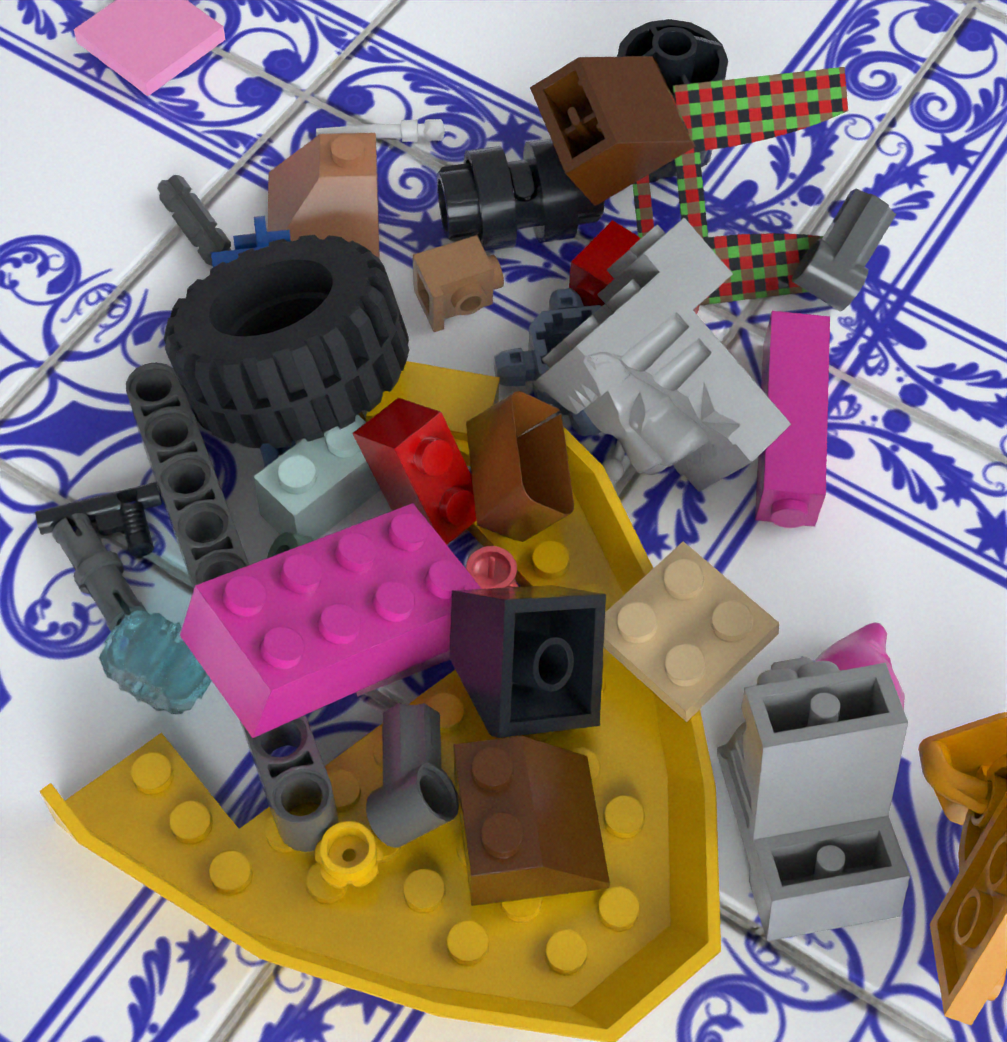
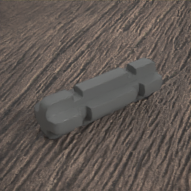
M172 175L168 180H161L157 186V190L160 193V201L169 212H174L172 215L173 219L191 244L199 247L197 252L204 262L212 266L211 253L230 251L231 241L222 229L215 228L217 222L198 196L190 193L192 188L184 177Z

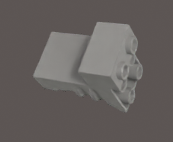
M685 218L667 233L657 224L607 269L614 280L597 294L605 304L542 358L549 369L533 384L540 392L548 393L564 408L577 415L580 411L584 410L600 431L613 435L620 441L630 462L638 473L645 472L653 475L674 465L677 472L681 476L684 474L700 492L752 463L791 423L693 311L733 273Z
M809 657L773 662L771 670H767L759 675L756 686L744 687L741 709L745 722L736 729L727 744L717 747V757L749 861V883L766 940L772 941L900 917L910 873L890 821L889 811L908 720L886 663L840 671L838 666L830 661L813 662Z

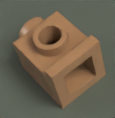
M477 235L413 254L414 292L433 332L444 330V319L457 315H470L483 307L492 305L493 290L504 286V277L498 259L495 255L487 256Z

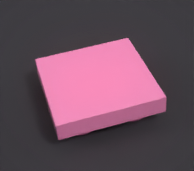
M115 0L74 29L76 41L80 46L147 96L158 90L225 40L224 26L188 0Z

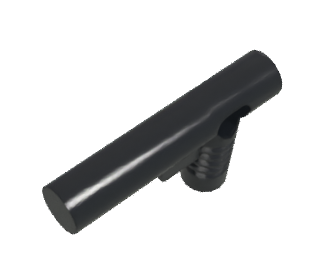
M153 482L36 511L35 516L40 534L44 535L52 533L54 527L64 518L68 520L71 527H76L72 515L76 513L86 514L91 522H97L100 535L105 536L124 531L130 555L143 557L154 550L144 509L160 506L162 502L157 483ZM135 501L131 506L124 505L125 503Z

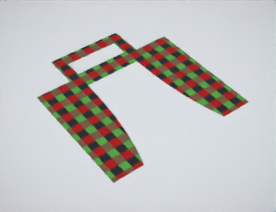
M845 67L673 86L674 101L696 146L675 159L681 220L685 218L733 273L700 305L808 292L792 282V277L808 249L816 240L822 239L823 236L766 233L708 237L700 151L763 141L816 125L849 111ZM649 175L632 184L637 232L640 238L644 237L654 228Z

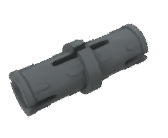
M76 513L72 515V519L78 528L75 532L66 518L62 519L54 527L52 536L60 544L75 569L74 581L80 591L91 595L107 621L106 624L111 632L121 633L127 631L125 624L121 620L123 615L126 616L131 627H135L143 620L147 610L142 602H139L122 575L124 567L117 553L107 551L86 514Z

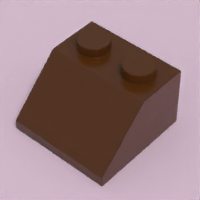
M525 736L453 744L454 780L459 799V817L471 906L609 888L610 881L587 756Z

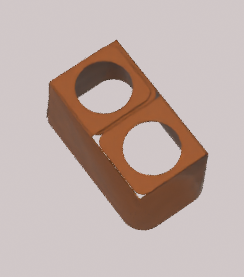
M516 391L466 422L477 526L510 539L524 542L573 512L574 500L562 414L528 431L560 409L524 392Z

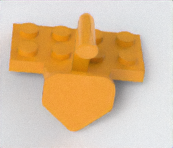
M1007 712L998 713L923 739L918 747L922 773L926 781L934 789L944 814L950 821L963 826L958 851L959 874L932 918L930 930L944 1016L968 1025L973 1024L987 1000L993 1001L997 998L1003 987L1007 968Z

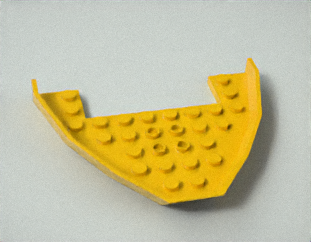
M563 426L574 500L573 512L524 542L510 539L477 526V521L468 527L467 530L483 547L497 546L507 550L514 557L517 565L514 579L521 587L554 585L606 594V612L653 569V566L604 466ZM603 648L600 726L521 736L588 757L610 881L609 888L471 906L459 810L454 820L404 846L394 848L382 842L384 857L381 861H378L379 873L363 887H354L352 884H347L345 888H336L329 885L321 877L320 869L322 867L315 860V851H297L284 843L278 833L270 807L239 829L162 732L65 801L51 783L39 791L54 821L76 842L259 959L437 1017L597 1042H617L721 952L716 785L701 711H697L686 722L605 648ZM456 669L408 704L419 705L425 703L440 713L441 767L450 777L454 786L453 744L501 739L489 735ZM383 723L325 765L332 785L339 823L344 821L358 822L366 826L373 833L374 831L367 818L366 803L368 796L374 790L383 786ZM311 802L301 803L294 807L290 814L296 816L309 815L316 811L320 805ZM348 851L343 855V859L347 862H351L356 858V854L352 851Z

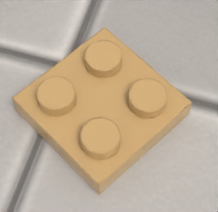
M683 541L605 612L604 648L687 722L779 634V622Z

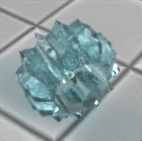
M134 610L130 615H126L119 626L113 628L104 642L106 646L98 657L107 678L117 682L119 689L134 696L137 702L143 701L156 711L166 710L170 714H182L185 710H191L197 699H202L212 683L210 677L181 638L180 632L182 627L180 622L173 623L160 613L149 614L144 610Z

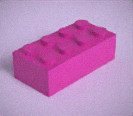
M414 503L195 585L180 636L248 733L254 738L449 651L452 590L482 588Z

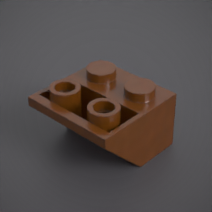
M652 56L578 57L530 87L566 175L594 206L696 147L658 64Z

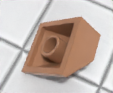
M376 133L319 134L272 169L268 176L267 232L289 229L291 241L298 240L300 236L315 235L319 239H325L328 235L338 236L348 242L353 240L364 246L380 259Z

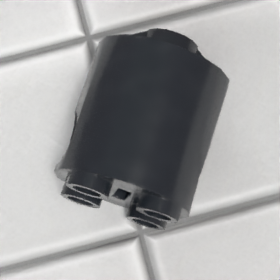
M673 19L647 22L631 30L621 41L617 57L652 56L658 64L673 99V86L725 80L728 66V58L723 44L710 31L691 22ZM712 150L700 151L701 167L710 162ZM675 159L650 173L649 183L656 182L661 177L676 176Z

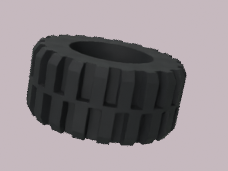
M315 235L300 236L298 240L289 242L285 239L269 242L268 247L256 251L251 248L238 254L239 258L227 264L222 262L210 269V275L205 279H197L187 288L186 298H179L172 308L164 335L165 351L196 420L204 429L210 431L212 435L231 444L237 442L247 448L260 449L262 444L268 443L274 448L288 447L292 445V441L304 438L307 442L324 437L323 432L337 426L341 430L355 422L357 414L363 410L370 412L381 403L384 391H392L399 380L401 371L404 370L410 350L408 346V332L383 263L364 246L353 240L348 242L338 236L328 235L325 239H319Z

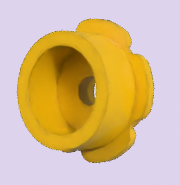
M344 821L330 827L315 848V860L322 867L320 869L321 877L329 885L336 888H345L347 884H352L354 887L367 885L379 873L377 864L384 857L383 845L377 835L363 824L354 821ZM348 851L356 854V858L351 862L343 859V855Z

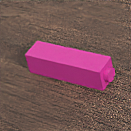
M782 311L771 312L763 344L761 389L791 425L758 456L755 520L773 522L785 528H796L803 525L816 526L826 496L830 316Z

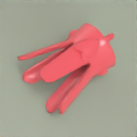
M486 546L476 550L469 557L466 570L482 589L518 587L514 579L517 572L516 561L507 550L497 546Z

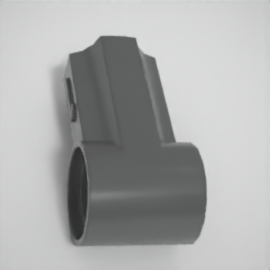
M857 188L850 191L823 238L816 240L799 262L793 274L792 282L839 312L845 310L862 288L868 275V269L865 266L895 218L896 213L891 210L889 204L873 194H868Z
M399 703L383 712V786L374 790L368 796L366 812L371 828L377 837L387 846L394 848L404 846L454 820L459 810V799L455 786L441 767L440 713L425 703L419 705Z

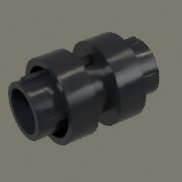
M551 139L526 142L523 160L507 162L501 146L466 150L464 153V164L444 166L437 173L438 202L446 238L456 242L477 235L485 251L515 247L517 230L532 227L539 243L573 239L576 237L578 225L596 223L604 212V201L594 206L566 175Z

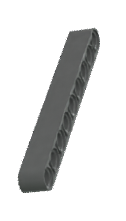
M157 362L144 364L136 368L126 381V393L194 589L195 585L249 565L191 406L174 369L167 364ZM214 539V540H212V541H210V542L202 543V542H204V541H206V540ZM306 715L254 738L251 737L240 721L280 837L286 845L294 850L302 852L315 851L317 843L322 839L325 832L333 825L339 823L332 785ZM280 747H297L288 756H271L273 751ZM311 802L320 805L316 811L309 815L296 816L290 814L294 807L301 803Z

